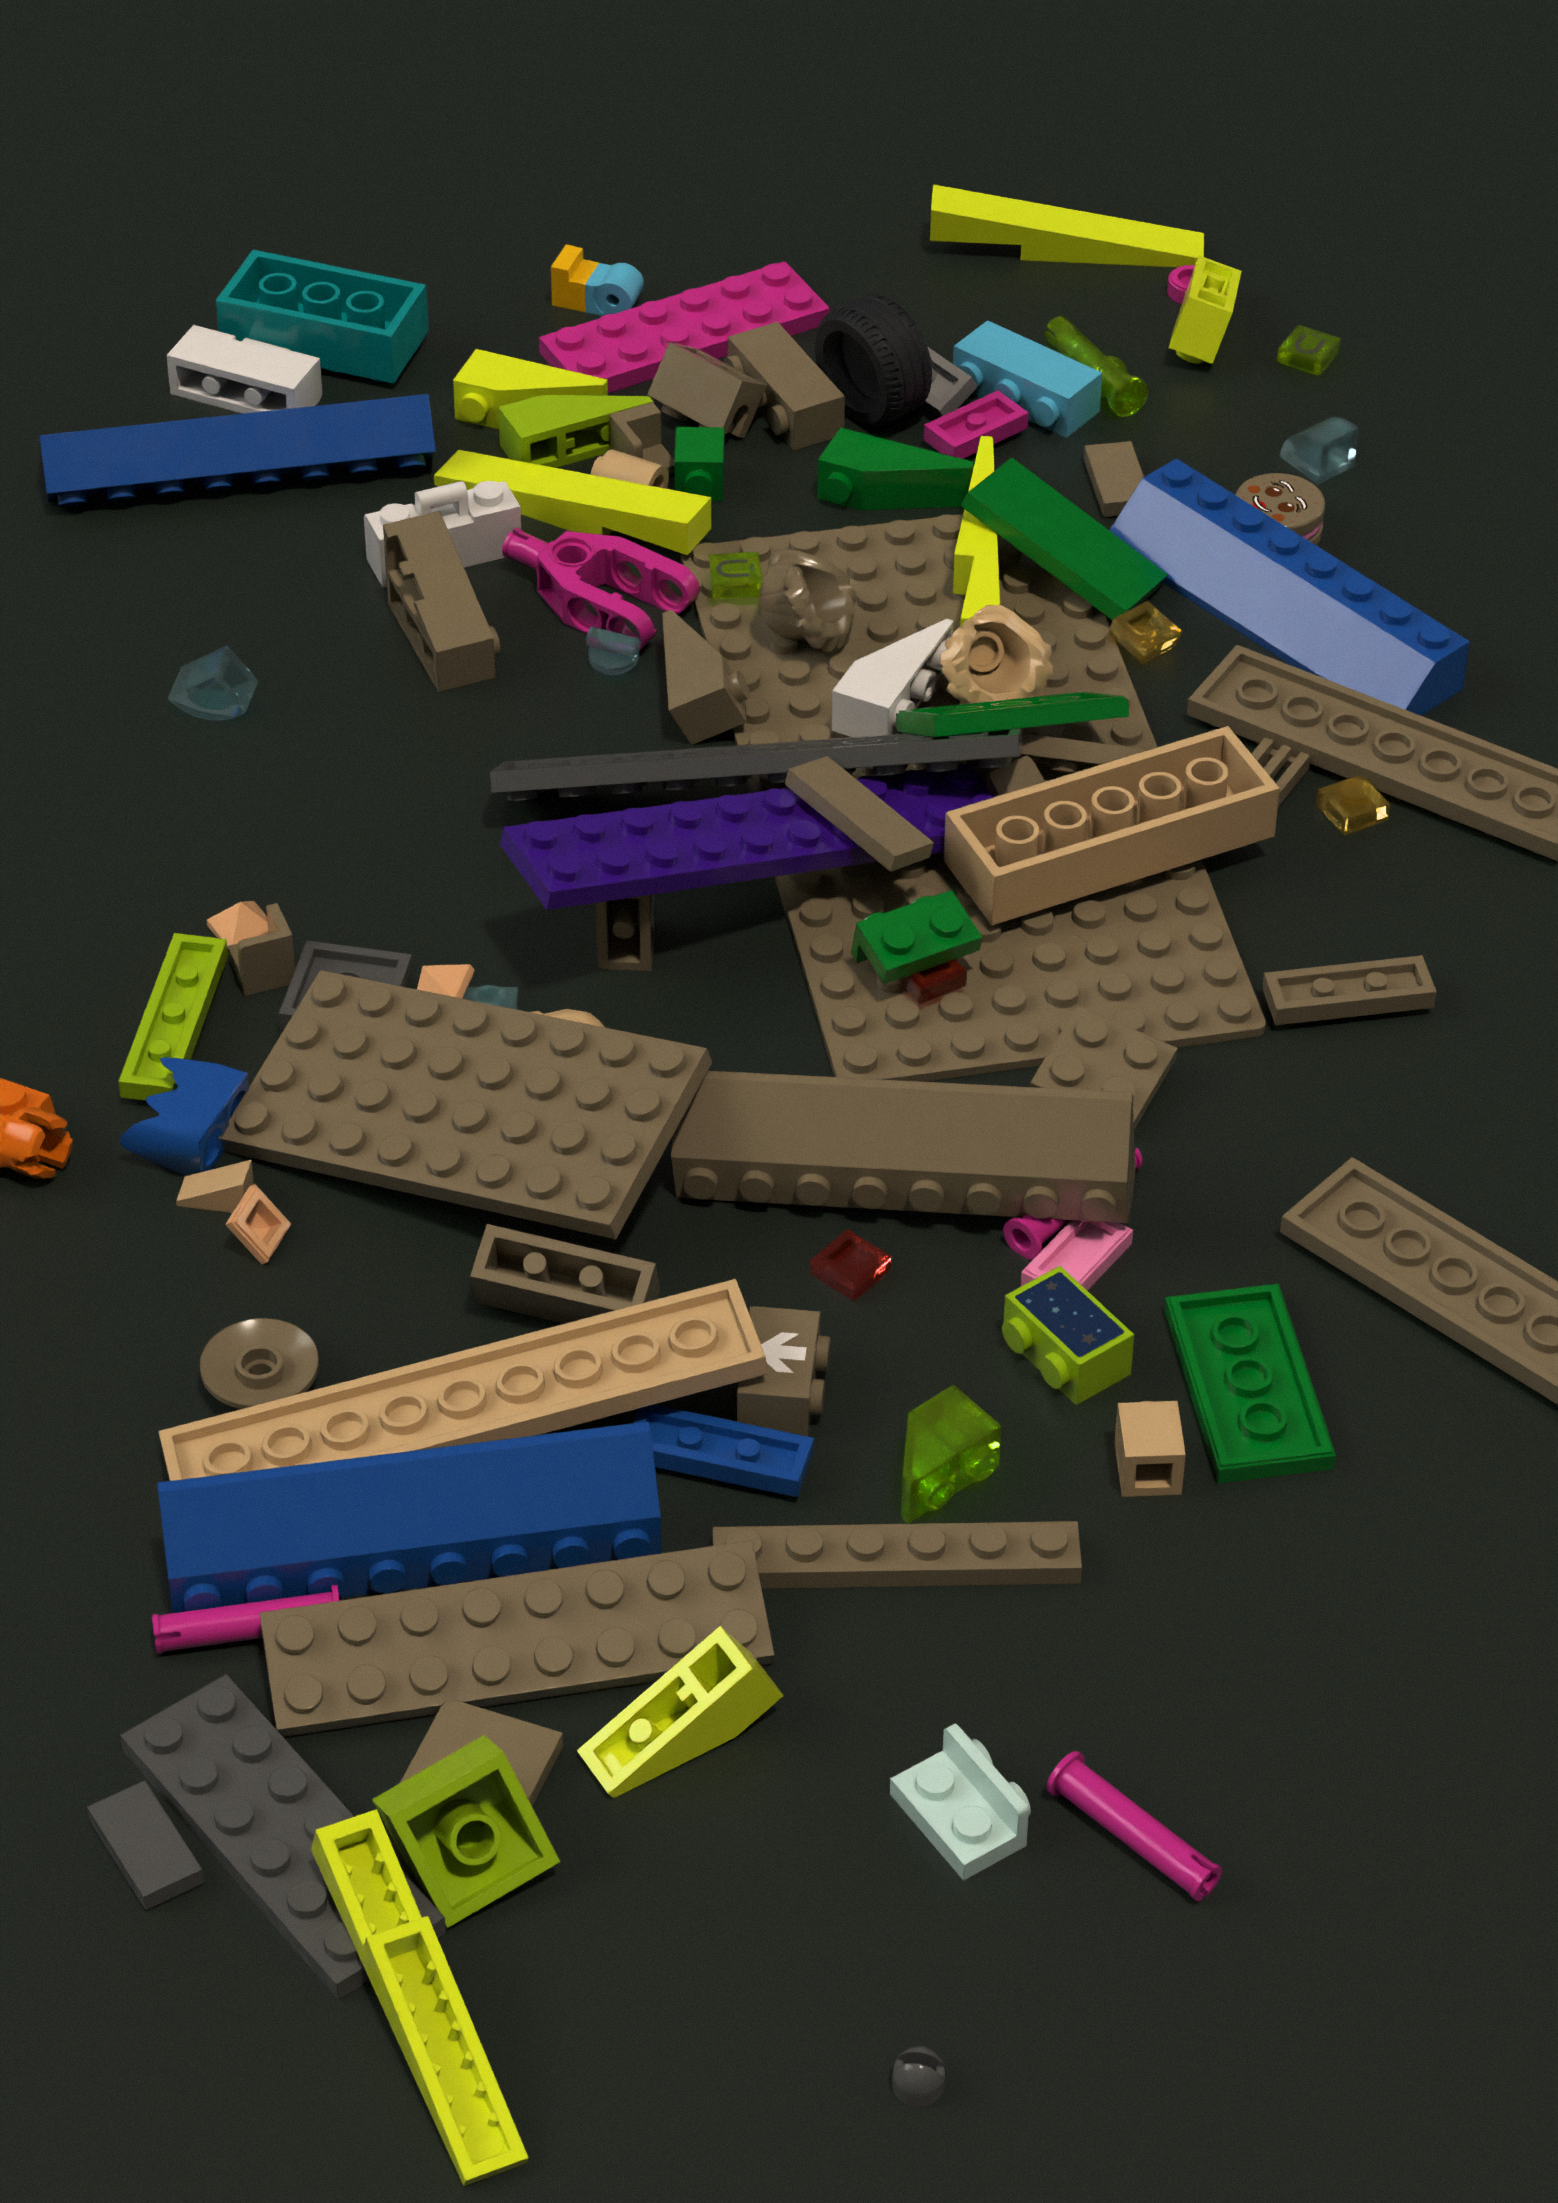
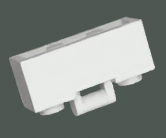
M193 325L166 355L170 394L242 414L316 406L322 396L320 358L253 339L244 338L243 341H238L234 335Z
M464 481L415 492V505L412 503L407 505L388 504L378 512L365 514L366 557L383 588L387 587L383 525L437 511L441 512L464 568L505 558L502 554V546L509 532L513 533L514 528L521 529L520 505L506 482L484 481L478 483L473 489L467 490Z

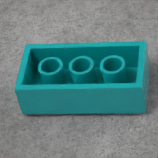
M254 249L216 299L219 332L234 335L238 341L249 338L320 358L322 369L334 373L341 372L370 378L377 382L395 383L429 332L427 288L425 284Z

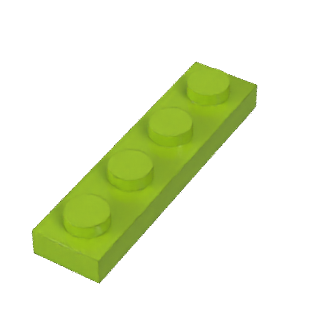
M174 933L118 1081L120 1098L145 1100L148 1096L173 1091L178 1088L172 1076L173 1072L162 1065L160 1058L171 1057L191 1060L228 958L227 939Z

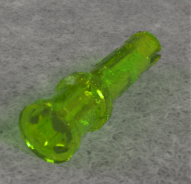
M1056 317L1047 324L1046 327L1057 335L1056 338L1050 331H1044V337L1049 344H1052L1063 355L1102 372L1101 397L1108 399L1109 407L1114 413L1122 417L1130 416L1143 407L1148 396V386L1140 377L1131 376L1121 359L1115 356H1106L1066 317Z

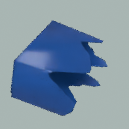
M171 1057L160 1058L162 1065L173 1072L172 1076L178 1088L173 1091L148 1096L145 1099L146 1102L159 1115L133 1124L120 1136V1145L160 1167L183 1176L212 1170L224 1152L222 1140L220 1142L218 1137L220 1134L221 1138L223 1137L229 1126V1119L243 1096L249 1090L248 1074L217 1063Z

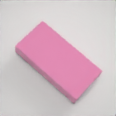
M1071 1220L1021 1272V1286L1061 1266L1088 1291L1130 1247L1133 1239V1229L1121 1223Z

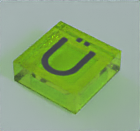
M1298 325L1278 348L1277 362L1320 376L1339 353L1341 338Z
M758 552L709 554L712 599L761 596L759 591L762 576Z

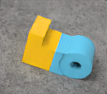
M566 244L551 266L552 306L600 316L615 314L631 309L644 290L643 276L634 266L627 263L607 265L583 259V248Z

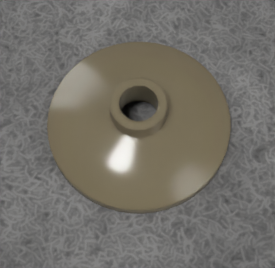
M268 1318L245 1320L224 1328L211 1338L200 1358L201 1378L208 1392L222 1403L238 1409L304 1393L315 1381L319 1369L318 1351L311 1337L301 1328L291 1323Z

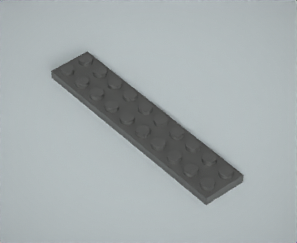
M1022 728L941 737L906 733L505 761L490 771L492 793L506 792V799L508 801L536 799L538 794L545 792V789L558 788L559 797L585 796L590 794V790L597 789L596 786L610 785L611 793L614 794L642 791L643 786L648 785V782L663 781V790L688 789L695 787L694 783L700 782V778L714 777L716 786H735L747 784V779L757 774H767L768 782L780 783L786 781L788 769L825 756L830 757L850 775L858 767H873V775L905 773V768L908 767V764L926 763L927 772L950 771L958 769L960 760L979 759V768H997L1010 766L1013 757L1021 755L1023 735Z

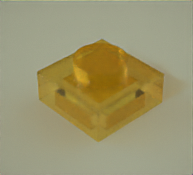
M1146 601L1114 618L1108 633L1144 664L1177 646L1182 630L1149 601Z
M1362 775L1320 788L1317 792L1316 806L1343 835L1388 820L1389 802Z

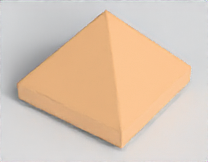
M255 901L239 902L207 919V926L217 938L227 939V946L237 944L244 939L269 933L267 916Z
M470 964L422 966L417 990L463 998L475 970Z
M254 1184L249 1186L225 1225L261 1264L268 1263L291 1223L258 1186Z

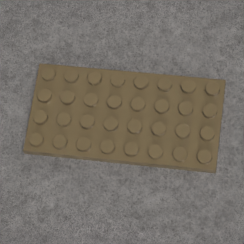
M320 970L249 1086L248 1092L243 1096L229 1119V1126L223 1137L221 1138L220 1134L218 1139L220 1142L222 1140L224 1151L227 1153L617 1239L707 1074L712 1060L707 1048Z

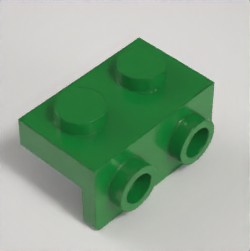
M950 890L935 896L920 897L909 905L886 913H873L864 920L857 922L851 955L857 963L869 960L883 984L980 951L983 937L954 892Z

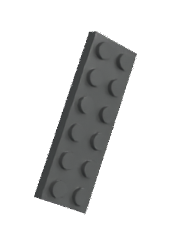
M227 1674L120 1735L122 1751L337 2000L370 1980L311 1852L316 1829L354 1816ZM403 1871L421 1917H429L436 1936L439 1938L446 1933L445 1917Z

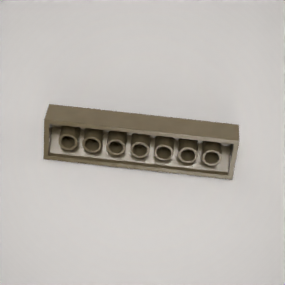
M708 1071L672 1136L671 1160L676 1198L1007 1217L1031 1215L1041 1219L1050 1217L1061 1220L1129 1223L1135 1181L1133 1092Z

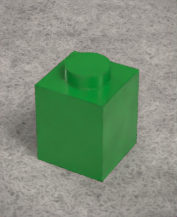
M676 427L675 491L711 497V501L723 502L724 427Z

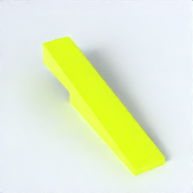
M933 184L930 241L1021 245L1020 260L1180 267L1195 265L1198 255L1204 257V233Z
M981 435L969 491L994 472L992 436ZM965 509L954 553L953 594L965 595L960 626H962L964 621L973 617L981 608L987 605H1000L997 533Z
M458 450L434 474V485L436 486L464 481L467 490L473 489L478 483L484 481L497 483L505 481L520 505L521 515L571 532L609 535L614 530L688 555L711 530V497L463 450Z
M377 1809L316 1829L311 1852L463 2186L526 2164L529 2157L428 1916L421 1917Z

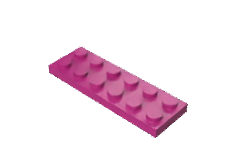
M784 261L769 264L764 268L739 276H730L722 281L700 288L688 289L680 294L661 300L649 301L641 306L622 312L607 314L599 319L583 324L564 327L557 332L539 337V353L552 367L608 379V393L654 379L669 342L693 346L718 359L728 356V336L779 322L788 334L792 336L817 328L821 320L830 312V308Z

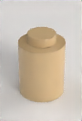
M614 449L608 450L604 456H599L591 470V475L665 489L668 487L669 473L666 466Z

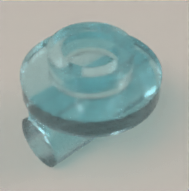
M593 626L590 627L586 637V645L589 646V663L594 669L607 675H620L637 665L641 645L640 638Z

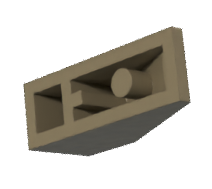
M669 610L662 613L668 708L690 744L693 745L747 723L745 701L750 699V691L742 673L739 670L732 672L722 654L674 611Z

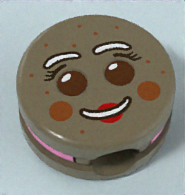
M1269 473L1255 476L1245 481L1236 491V496L1317 546L1320 542L1323 531L1325 499L1321 491L1313 483L1295 475Z

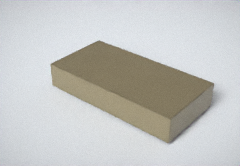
M1132 442L1085 445L1083 459L1103 517L1119 516L1144 477Z

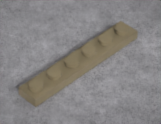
M1078 1521L713 1527V1546L752 1540L762 1589L1081 1584L1082 1562Z

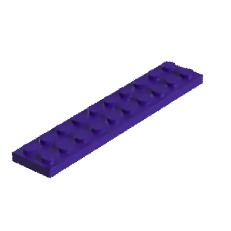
M969 763L958 764V769L950 771L927 772L926 769L907 770L902 774L862 776L857 778L866 788L934 842L931 854L944 852L945 812L995 797L986 788V783ZM774 788L762 792L724 795L718 798L689 802L678 801L673 804L629 808L623 811L594 815L583 814L577 817L558 820L533 821L528 824L503 827L500 846L546 910L877 862L876 859L789 788Z

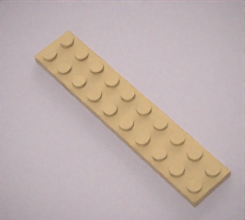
M732 1279L158 1432L170 1481L536 1436L768 1374L766 1356L737 1280Z

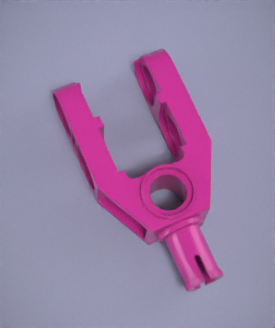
M514 528L513 533L509 532L502 546V554L505 558L513 559L536 570L537 592L564 624L628 653H637L656 636L657 629H654L650 617L642 609L623 600V596L616 592L611 595L598 589L599 585L607 584L665 612L672 610L676 614L685 610L699 597L700 593L699 582L687 567L618 536L565 531L555 541L547 543L525 533L522 529ZM626 561L638 568L641 578H638L630 571ZM667 580L672 581L679 587L682 597L671 590ZM584 601H587L593 606V608L596 610L598 614V617L593 615L586 608ZM624 619L628 620L636 627L639 636L634 634L627 627Z

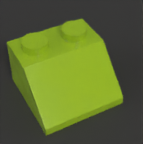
M485 1735L372 1799L402 1858L427 1898L445 1917V1926L447 1928L560 1862L504 1751Z

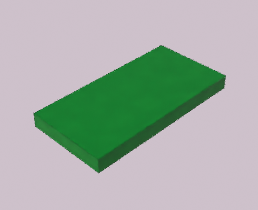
M1010 458L972 488L961 503L962 508L1115 623L1119 624L1161 587L1168 576L1167 573L1013 458Z
M1084 691L899 710V713H896V724L898 732L941 737L1129 717L1128 698H1125V696Z
M1279 1284L1165 1297L1164 1312L1217 1484L1333 1470L1336 1454Z

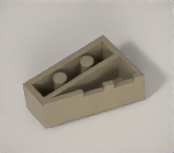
M437 511L384 524L383 535L388 605L437 691L441 692L496 678L495 656H499L501 653L498 634L495 628L489 626L441 512Z

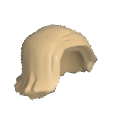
M987 605L978 610L973 617L964 621L962 626L957 628L952 636L946 639L944 645L947 650L940 655L942 673L949 681L947 691L955 699L959 700L960 704L1042 696L1047 687V680L1053 674V666L1049 661L1052 654L1051 646L1042 640L1038 631L1024 622L1013 611L1002 605Z

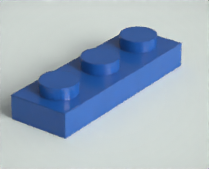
M655 1404L639 1408L633 1423L649 1421L654 1462L657 1468L793 1497H799L814 1455V1438Z

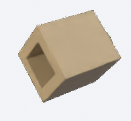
M1178 1401L1118 1403L1114 1443L1122 1497L1182 1495L1186 1453Z

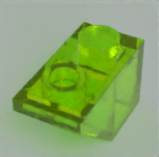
M954 1384L908 1413L901 1501V1517L908 1523H911L928 1511L938 1510L947 1503L951 1496L974 1481L980 1482L986 1479L999 1466L1001 1425Z

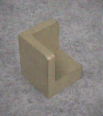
M653 402L609 414L610 449L666 466L669 475L675 473V460L661 444V412Z
M278 903L266 906L268 934L244 939L237 944L228 946L229 963L244 996L290 985L295 972L293 935Z

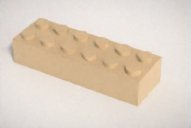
M1229 726L945 812L944 862L989 923L995 925L1275 837L1280 788Z

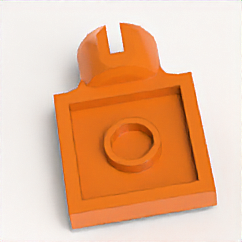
M0 1078V1168L8 1167L17 1173L34 1179L56 1176L55 1169L38 1163L42 1161L62 1169L64 1168L71 1154L73 1139L70 1137L69 1132L63 1130L68 1122L54 1114L55 1110L49 1094Z

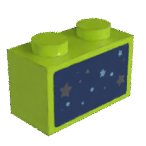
M1061 1266L1050 1270L1005 1295L1002 1333L1008 1346L1014 1352L1022 1353L1040 1370L1043 1378L1052 1388L1060 1389L1075 1405L1131 1375L1134 1334Z

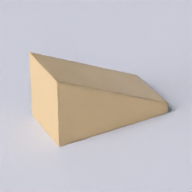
M252 1160L185 1176L176 1200L177 1206L233 1213L249 1186L254 1185Z

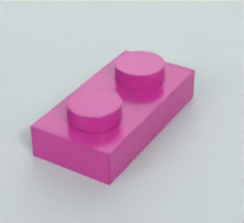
M997 390L924 424V441L941 454L964 459L978 451L981 435L992 436L993 444L1027 429L1029 412Z

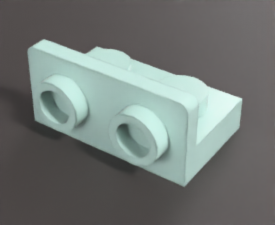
M956 1723L944 1729L943 1751L890 1778V1795L963 1881L1027 1846L1028 1817L1031 1814V1808L1025 1793L1015 1782L1008 1783L993 1766L991 1757L984 1745L977 1739L971 1740Z

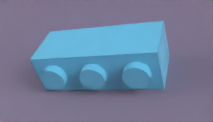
M988 320L954 345L953 364L973 378L978 387L972 393L973 395L982 398L999 390L1029 412V421L1065 438L1100 412L1102 372Z

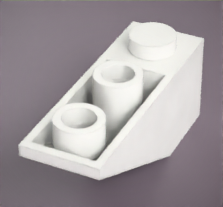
M950 619L942 620L854 661L832 690V731L850 737L898 734L896 713H899V710L917 709L922 701L927 702L934 692L936 682L942 675L940 655L947 650L944 644L946 639L953 634L954 621Z

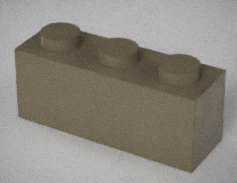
M779 322L728 336V357L724 359V363L767 385L757 410L769 422L772 431L776 435H780L793 451L833 439L840 427L844 428L845 396Z
M490 1224L486 1225L470 1275L478 1304L563 1324L657 1300L660 1293L656 1263Z

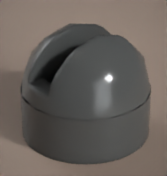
M913 2046L899 2054L892 2068V2089L895 2096L901 2102L913 2107H925L937 2102L943 2095L946 2070L942 2059L935 2050L924 2046Z

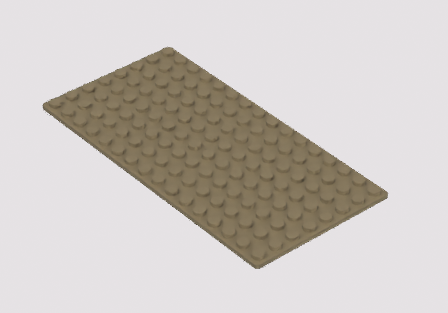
M945 514L934 518L908 521L895 520L890 523L846 526L840 529L814 532L800 531L789 535L763 538L750 537L745 540L720 543H701L696 545L688 555L680 553L681 564L687 567L699 582V597L693 601L703 638L722 654L732 672L739 670L742 673L750 691V699L745 701L747 723L731 729L735 745L850 737L832 731V690L854 661L945 619L954 621L953 633L960 627L965 595L953 594L954 553L963 514ZM997 534L1000 605L1013 611L1024 622L1038 631L1042 640L1049 644L1052 649L1049 661L1053 666V674L1047 680V687L1042 696L1086 691L1125 696V698H1128L1129 717L1022 728V733L1140 748L1146 751L1157 748L1106 615ZM784 549L802 551L833 562L838 569L843 570L849 575L850 584L855 589L857 599L854 605L855 612L851 633L845 637L844 644L840 649H833L831 652H827L821 648H812L807 640L783 638L774 633L766 624L764 616L761 614L759 601L761 595L759 591L767 572L768 563L776 551ZM747 559L748 562L726 563L722 565L721 571L725 574L749 573L750 576L725 577L718 573L717 566L719 563L727 560ZM943 673L936 682L931 698L927 702L922 701L917 709L960 704V701L947 691L949 681ZM979 759L960 760V764L969 763L985 783L987 774L991 770L996 769L979 768ZM1033 760L1045 782L1069 775L1049 771L1050 762ZM926 763L908 764L905 771L926 769ZM1081 766V771L1091 767ZM858 767L856 771L852 772V776L855 779L862 776H879L873 775V767ZM767 774L752 775V778L747 779L749 793L762 792L774 788H788L785 782H768ZM944 852L932 853L930 858L892 872L877 861L775 876L834 1077L925 1082L1037 1067L1044 1061L1077 1005L1176 1048L1259 1037L1265 1032L1266 1021L1202 860L995 925L989 923L944 862ZM950 890L954 892L983 937L980 951L883 984L869 960L857 963L851 955L857 922L864 920L873 913H886L909 905L920 897L935 896ZM1053 914L1060 920H1062L1065 924H1067L1069 927H1071L1078 934H1080L1088 942L1086 943L1084 940H1082L1080 937L1074 934L1071 930H1069L1067 927L1061 924L1058 920L1054 918Z

